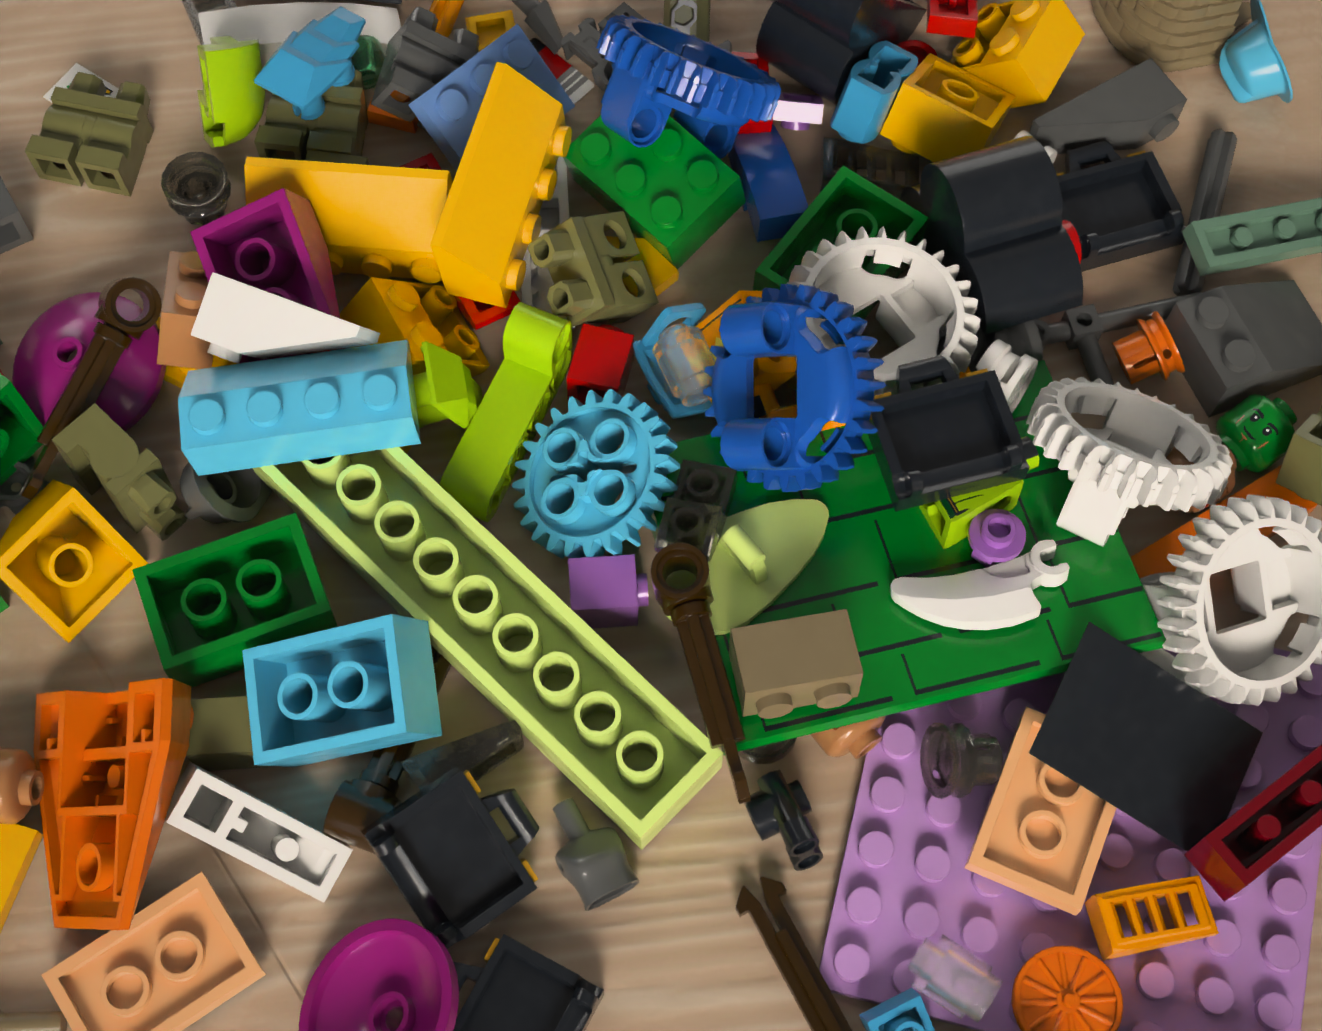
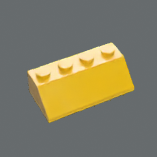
M496 62L430 245L447 294L507 308L512 290L519 291L522 287L526 272V261L523 259L528 245L539 238L542 223L539 212L543 201H550L553 197L557 181V172L554 169L558 157H566L568 153L572 129L566 126L563 105L508 64Z
M246 157L244 164L246 205L282 188L310 200L328 248L332 275L351 273L382 279L389 277L414 278L424 283L442 281L430 243L453 183L450 171Z

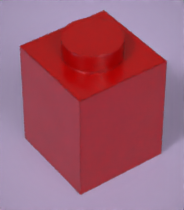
M583 323L566 377L568 400L569 397L573 396L585 405L589 390L595 391L604 398L608 389H613L623 397L634 361L632 345L634 343V335L625 333L620 328L612 325L594 326Z

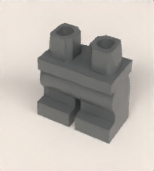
M416 7L407 17L403 26L388 42L385 53L386 57L371 105L411 122L416 115L408 104L476 55L479 49V36L464 28H455L447 38L435 32L438 23L436 15L422 7ZM396 90L409 96L410 100L409 102L402 103L396 101L390 94ZM418 120L417 126L425 129L421 122Z

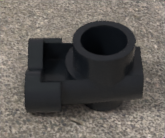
M775 770L763 775L757 780L760 790L750 795L751 801L744 803L760 839L763 841L780 833L795 870L802 871L815 866L822 860L823 853L818 845L819 839L808 817L803 816L812 812V808L800 782L797 779L787 784L781 770Z

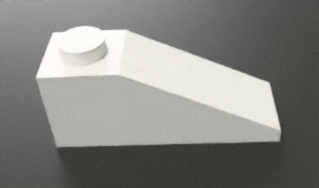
M212 272L191 336L210 342L207 353L240 363L242 354L259 359H269L377 344L380 333Z
M189 762L176 785L165 818V822L322 902H325L353 851L352 848L191 762Z

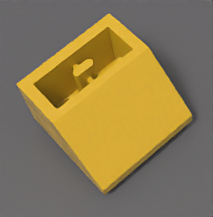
M1013 0L1000 4L990 3L978 10L975 38L964 37L953 49V56L949 63L1016 96L1011 108L1045 103L1085 33L1063 0Z
M370 277L340 313V318L379 332L380 336L377 344L408 340L413 375L426 371L423 352H421L420 348L422 346L421 343L425 341L461 356L462 363L471 370L472 377L485 372L490 366L480 348L478 337L469 329L457 308L455 297L447 294L444 286Z

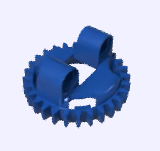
M623 14L609 18L596 46L599 49L598 53L605 55L604 59L612 62L613 70L601 100V119L606 127L638 148L647 147L660 137L673 108L676 109L673 116L676 118V121L721 159L731 151L740 127L746 124L749 119L755 122L759 120L767 122L768 119L772 120L782 89L779 83L776 82V79L769 76L768 72L758 69L757 65L745 61L744 57L736 56L728 52L727 49L717 47L711 42L697 38L695 35L686 34L677 28L666 27L660 22L658 24L653 23L645 18L640 20L634 16L627 17Z
M781 284L780 290L766 287L763 289L762 298L749 296L746 298V303L729 305L723 312L719 331L724 347L711 346L710 351L717 359L714 366L705 367L704 371L712 377V385L703 389V394L712 397L713 406L705 411V416L716 418L718 425L714 427L710 434L712 437H721V450L719 453L725 463L734 471H748L747 481L749 483L763 482L764 489H781L782 492H798V490L821 488L822 483H831L832 481L839 480V470H849L855 467L851 454H861L868 451L867 446L861 439L863 433L874 434L878 432V429L869 422L871 412H881L885 409L882 405L874 402L875 390L887 386L882 381L874 380V369L882 365L884 361L882 359L870 358L869 351L877 344L878 340L870 336H861L867 326V321L860 317H852L854 306L847 302H840L837 294L822 291L819 288H815V286L800 284L797 287V285ZM806 317L826 319L819 326L829 334L836 345L845 344V346L830 350L825 348L819 338L809 330L806 324ZM796 355L797 417L754 418V359ZM828 421L846 424L845 428L836 427L829 439L820 447L821 451L827 453L825 456H806L809 444L816 438Z

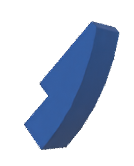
M772 124L771 132L737 134L732 149L728 153L731 168L741 179L746 203L742 205L743 211L749 212L757 242L783 238L809 207L786 145L776 127Z

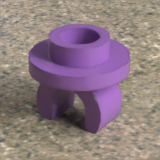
M988 509L975 516L968 530V541L973 549L971 557L984 567L993 566L996 562L1010 561L1017 557L1026 541V530L1021 520L1013 513L1003 509Z

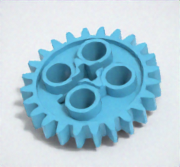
M608 389L604 398H602L595 391L589 390L585 405L571 396L568 400L567 413L563 414L554 407L550 410L553 423L549 427L536 423L535 428L541 436L538 442L524 441L523 446L531 452L530 458L517 461L515 466L525 472V477L512 483V488L524 496L519 498L513 505L515 509L525 514L520 524L533 533L531 539L561 559L565 556L568 558L604 556L605 550L613 555H622V541L628 540L637 547L641 545L638 530L642 526L656 531L658 527L651 517L655 510L669 512L670 507L661 500L663 493L673 492L678 488L675 483L666 477L667 474L680 469V463L669 456L670 453L678 448V445L666 435L671 428L658 417L659 413L645 402H640L630 393L622 397L613 389ZM623 491L622 496H621L620 499L615 503L616 498H617L618 495Z

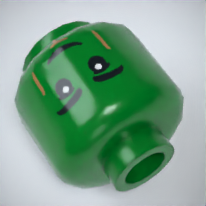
M1252 394L1217 420L1216 433L1220 436L1222 444L1232 451L1236 459L1237 471L1240 472L1247 469L1258 473L1266 470L1287 453L1295 433L1293 425L1297 422V417L1291 407L1282 399L1276 397L1270 400L1263 395Z

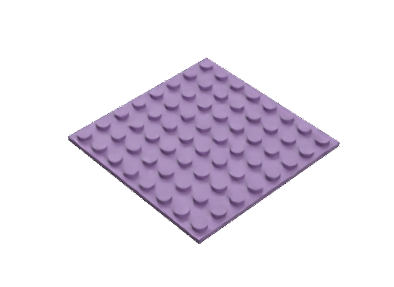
M1274 648V654L1287 657L1291 653ZM1165 650V651H1167L1168 653H1170L1171 655H1173L1174 657H1176V655L1178 654V652L1176 653V652H1172V651ZM1312 663L1310 665L1313 675L1312 681L1296 679L1297 692L1295 694L1281 692V698L1278 702L1262 701L1259 706L1243 703L1239 705L1217 700V697H1209L1217 704L1263 732L1228 818L1322 744V665ZM1066 672L927 705L885 717L882 726L877 730L882 740L865 755L819 971L831 993L879 1005L913 988L921 995L930 1019L976 1031H1021L1013 1014L1011 997L1014 980L1026 961L1036 953L1053 946L1081 948L1102 960L1085 904H1083L1081 912L1075 916L964 868L1022 712L1026 707L1047 714ZM1116 808L1084 903L1092 895L1199 875L1219 932L1215 936L1103 961L1114 974L1122 993L1123 1014L1117 1031H1301L1322 845V825L1250 884L1224 902L1184 854L1187 851ZM1188 892L1178 894L1177 896L1187 925L1198 924ZM1157 899L1166 929H1174L1175 926L1166 899ZM1145 903L1136 904L1146 934L1154 932ZM1124 907L1116 908L1124 937L1133 936Z

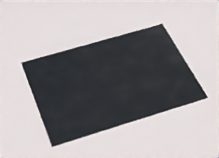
M1089 622L1029 754L1188 852L1205 836L1227 820L1263 732Z

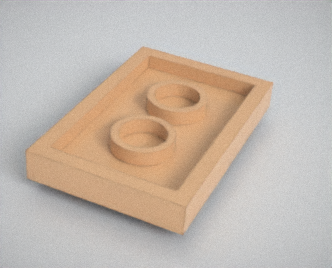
M1026 707L1019 719L964 868L1076 916L1082 910L1116 807L1029 754L1046 714Z
M201 871L133 916L129 930L108 931L41 976L72 1031H182L262 978L266 973L210 881Z

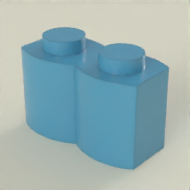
M881 41L874 44L870 48L866 59L857 62L852 67L831 117L830 127L838 131L842 138L853 143L865 144L873 141L878 136L883 123H885L902 83L915 71L918 65V57L889 41Z

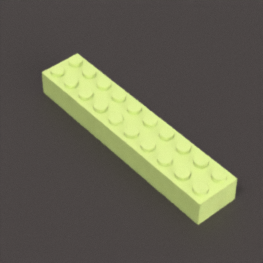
M400 447L253 468L256 475L401 616L428 621L431 645L641 850L722 768L723 752L719 748L712 749L708 737Z

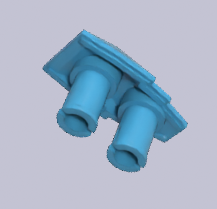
M341 6L318 21L313 19L299 32L293 31L255 77L254 83L290 102L297 117L302 114L301 119L313 120L320 117L325 111V101L322 94L331 86L342 87L348 85L355 77L352 56L359 48L357 40L366 23L365 19Z

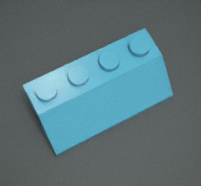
M408 340L190 370L178 396L181 450L198 476L421 444Z

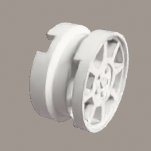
M997 339L986 350L976 368L978 370L987 368L988 372L995 370L1008 406L1011 409L1010 411L1013 413L1035 374L1038 360L1027 354L1020 357L1012 353L1011 345Z

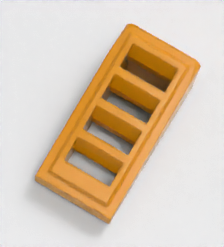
M1199 875L1092 895L1084 903L1102 961L1207 938L1219 933ZM1188 892L1198 924L1187 925L1177 896L1178 894ZM1157 899H1166L1175 926L1174 929H1166ZM1145 903L1154 932L1146 934L1136 904ZM1124 907L1133 936L1124 937L1116 908Z

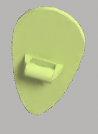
M790 499L766 503L706 525L676 542L695 546L705 555L708 561L710 585L714 601L710 604L712 612L710 619L715 635H725L730 633L731 628L746 626L771 606L799 576L814 557L823 540L829 520V510L824 503L815 499ZM678 570L668 576L666 583L672 588L684 589L695 582L696 576L689 571Z

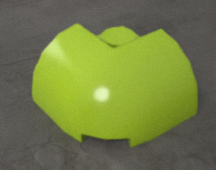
M231 36L210 38L211 44L197 45L203 90H197L204 140L211 148L223 147L241 141L256 128L262 117L265 89L254 83L255 77L262 69L259 39L237 41Z

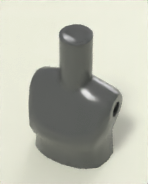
M573 798L566 799L553 808L560 825L569 839L556 853L555 860L562 875L579 893L585 911L597 908L623 895L639 884V879L627 860L623 843L615 829L605 827L590 830Z

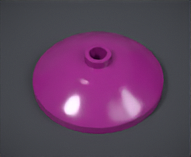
M101 292L77 294L51 306L33 322L20 342L13 364V385L43 427L95 334L93 330L97 322L103 324V322L94 317L99 309L98 301ZM122 296L117 297L116 309L122 318L131 321L141 314L143 309L133 301ZM156 323L144 331L140 340L129 336L133 340L128 350L125 349L95 403L124 431L129 430L148 412L163 384L166 365L157 364L160 330ZM77 349L76 357L67 362L70 354Z
M380 919L356 928L332 947L314 972L302 1002L299 1031H453L458 1012L459 985L450 953L440 939L431 931L408 920Z

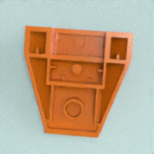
M157 678L129 682L128 690L104 693L63 690L36 694L33 753L36 769L41 771L44 776V792L39 804L54 928L130 929L189 748L190 730L194 720V712L191 705V686L171 678Z

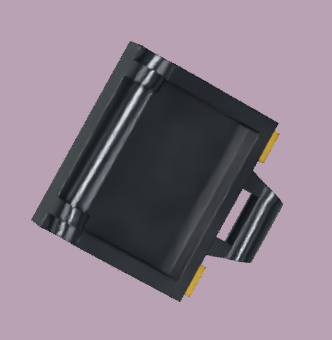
M1107 141L1066 151L1065 169L1067 174L1063 172L1057 173L1062 196V220L1070 221L1079 235L1082 251L1080 263L1082 272L1183 244L1185 238L1182 231L1186 226L1184 225V218L1181 213L1182 209L1153 151L1145 152L1144 150L1132 153L1122 159ZM1104 161V164L1081 169L1083 166Z
M939 355L898 365L896 373L897 394L892 395L891 392L874 396V402L882 405L885 409L881 412H871L869 422L878 429V432L868 434L895 512L1025 478L1030 466L1025 459L1022 439L995 370L988 372L986 368L966 373L964 378H959L948 360ZM939 378L942 381L940 384L915 390L911 388V385Z
M457 767L452 768L361 830V833L423 927L437 936L446 949L461 940L467 939L537 889L534 882L538 880L527 860L524 858L519 860L518 858L526 845L537 834L539 826L514 788L506 789L479 798L477 794L481 792V789L470 772L467 770L462 772ZM499 807L516 834L509 841L506 840L490 815V812Z
M503 934L501 939L495 937L484 957V961L487 962L485 968L453 962L457 973L459 992L467 978L476 983L456 1018L453 1031H585L604 996V989L588 982L579 974Z

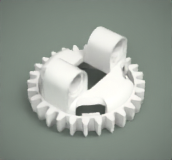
M884 226L880 228L877 237L869 238L864 227L858 229L855 240H851L844 231L838 234L835 245L826 239H822L816 253L807 251L803 256L801 265L794 266L787 283L797 285V287L800 284L815 286V288H819L822 291L837 294L840 302H847L854 306L853 315L875 301H880L875 318L900 348L883 357L884 363L874 369V380L882 381L887 385L882 389L875 390L874 396L891 392L892 395L897 394L896 373L898 365L937 356L939 330L943 332L945 326L947 328L944 343L945 349L940 355L948 360L954 372L960 377V372H966L971 362V355H973L977 347L978 337L976 333L980 327L981 320L974 315L978 300L967 297L971 281H955L959 272V264L944 267L941 264L944 250L934 255L925 252L926 239H922L916 246L906 243L907 234L905 230L901 232L897 240L887 238ZM865 256H873V263L900 268L901 262L909 264L910 268L907 276L893 278L868 273L862 268ZM806 317V324L809 330L819 338L825 348L830 350L845 346V344L836 345L829 334L819 326L826 319ZM795 355V356H788V357H796L795 360H796V364H797V356H796V355ZM939 378L911 385V388L915 390L940 384L942 381Z
M1067 377L1061 379L1060 382H1050L1047 387L1041 388L1026 420V423L1029 424L1027 433L1035 436L1032 443L1043 447V455L1046 458L1059 460L1058 468L1068 470V479L1073 482L1056 526L1102 547L1106 544L1110 534H1115L1121 519L1125 518L1129 508L1134 509L1141 504L1147 508L1149 505H1158L1165 511L1181 509L1184 512H1188L1191 506L1204 510L1206 503L1215 505L1217 499L1221 498L1231 473L1233 461L1229 456L1230 452L1227 446L1221 444L1222 440L1219 435L1210 433L1207 424L1195 422L1193 414L1180 412L1176 409V404L1168 405L1158 400L1157 395L1150 397L1140 393L1138 387L1135 390H1130L1122 387L1119 382L1110 385L1100 378L1090 382L1084 377H1079L1075 381ZM1079 412L1080 414H1095L1107 417L1104 421L1103 429L1083 428L1072 418L1071 413ZM1175 446L1189 462L1194 464L1173 465L1166 457L1171 452L1172 447Z
M1247 494L1246 499L1230 497L1228 498L1227 507L1214 504L1209 506L1211 520L1195 517L1192 520L1197 533L1195 536L1180 533L1178 539L1186 550L1183 555L1168 554L1167 556L1170 563L1177 567L1175 572L1148 575L1141 578L1140 581L1157 617L1158 628L1162 629L1166 641L1162 644L1163 649L1178 652L1171 665L1175 669L1187 672L1184 681L1187 684L1200 687V693L1214 698L1217 697V700L1231 704L1236 703L1240 705L1243 703L1259 706L1262 701L1278 702L1281 698V692L1295 694L1298 690L1296 679L1312 681L1313 675L1310 665L1312 663L1322 665V532H1320L1322 521L1308 516L1306 508L1290 504L1289 501L1281 498L1268 496L1265 498V496ZM1276 526L1272 531L1283 537L1289 544L1282 548L1278 547L1272 540L1262 535L1258 529ZM1231 569L1235 603L1240 605L1241 611L1259 614V617L1216 631L1209 579L1211 574ZM1296 612L1309 615L1307 623H1300L1295 636L1287 646L1292 652L1287 657L1274 654L1275 641L1285 627L1288 618Z

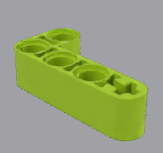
M519 302L514 307L508 318L502 342L504 359L439 483L473 517L484 522H489L497 512L519 469L515 466V463L523 460L528 451L523 446L524 441H533L537 433L535 425L536 423H542L567 374L572 358L571 321L523 302Z

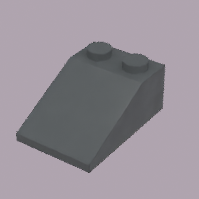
M1294 280L1219 286L1176 302L1165 321L1184 364L1185 372L1182 374L1208 418L1232 409L1252 394L1267 396L1322 375V323Z

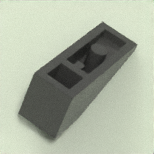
M1150 58L1034 119L1029 133L1043 147L1050 146L1057 150V154H1066L1067 150L1101 141L1110 143L1114 150L1137 149L1153 139L1156 142H1160L1179 126L1178 118L1187 98L1153 59Z

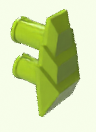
M427 341L422 342L420 348L421 352H423L426 371L413 375L419 428L445 419H450L462 428H467L483 399L481 387L472 378L471 370L462 363L461 356Z

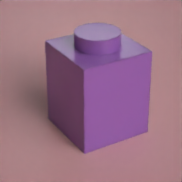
M635 554L568 558L571 609L592 629L638 626L639 607L649 606L647 574H636Z

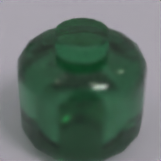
M360 35L357 40L359 48L352 56V64L355 70L361 72L364 90H368L377 85L385 55L378 39L370 35Z

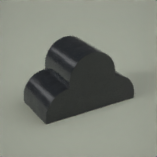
M770 0L773 3L761 25L756 43V52L760 58L767 61L773 67L834 105H837L854 64L866 59L870 48L878 42L889 41L897 45L908 40L927 9L912 0Z
M1023 136L927 164L923 168L920 183L903 189L900 200L929 217L923 239H926L927 242L925 252L934 255L944 250V257L941 262L944 267L959 264V272L955 281H971L967 297L978 300L974 315L981 319L980 328L985 334L1083 305L1082 271L1075 247L1062 226V196L1057 174L1048 153L1034 137Z

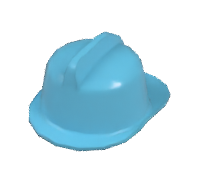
M1250 0L1252 22L1226 41L1220 54L1219 68L1221 76L1234 100L1238 103H1247L1278 95L1282 101L1289 103L1293 100L1291 81L1284 62L1273 43L1261 0Z

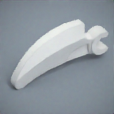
M1043 540L1036 543L1032 547L1031 552L1023 556L983 569L929 578L899 577L892 581L890 595L896 604L930 622L962 630H992L1015 626L1038 617L1041 612V604L1035 597L1033 590L1040 585L1044 587L1062 585L1067 581L1070 567L1068 563H1062L1057 566L1044 564L1043 561L1054 558L1057 544L1054 540Z

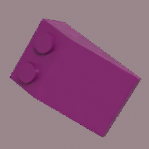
M282 188L190 232L208 282L212 272L340 318L328 248L310 200ZM242 354L240 363L268 359H259Z

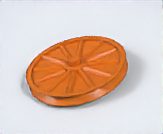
M1073 946L1046 948L1026 961L1013 983L1012 1009L1021 1031H1117L1120 1026L1123 1014V998L1119 984L1109 967L1097 956L1084 949Z

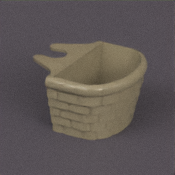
M1091 0L1095 17L1100 23L1103 32L1109 38V42L1123 56L1136 65L1152 58L1163 72L1182 71L1219 63L1221 50L1226 41L1231 38L1234 31L1251 19L1250 3L1242 2L1243 0Z

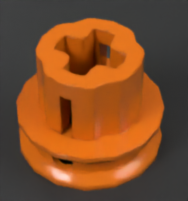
M1154 311L1151 316L1152 318L1147 321L1143 319L1136 320L1138 331L1112 342L1116 357L1131 385L1158 372L1165 381L1168 380L1170 373L1175 370L1180 373L1185 372L1177 346L1164 320L1157 311Z

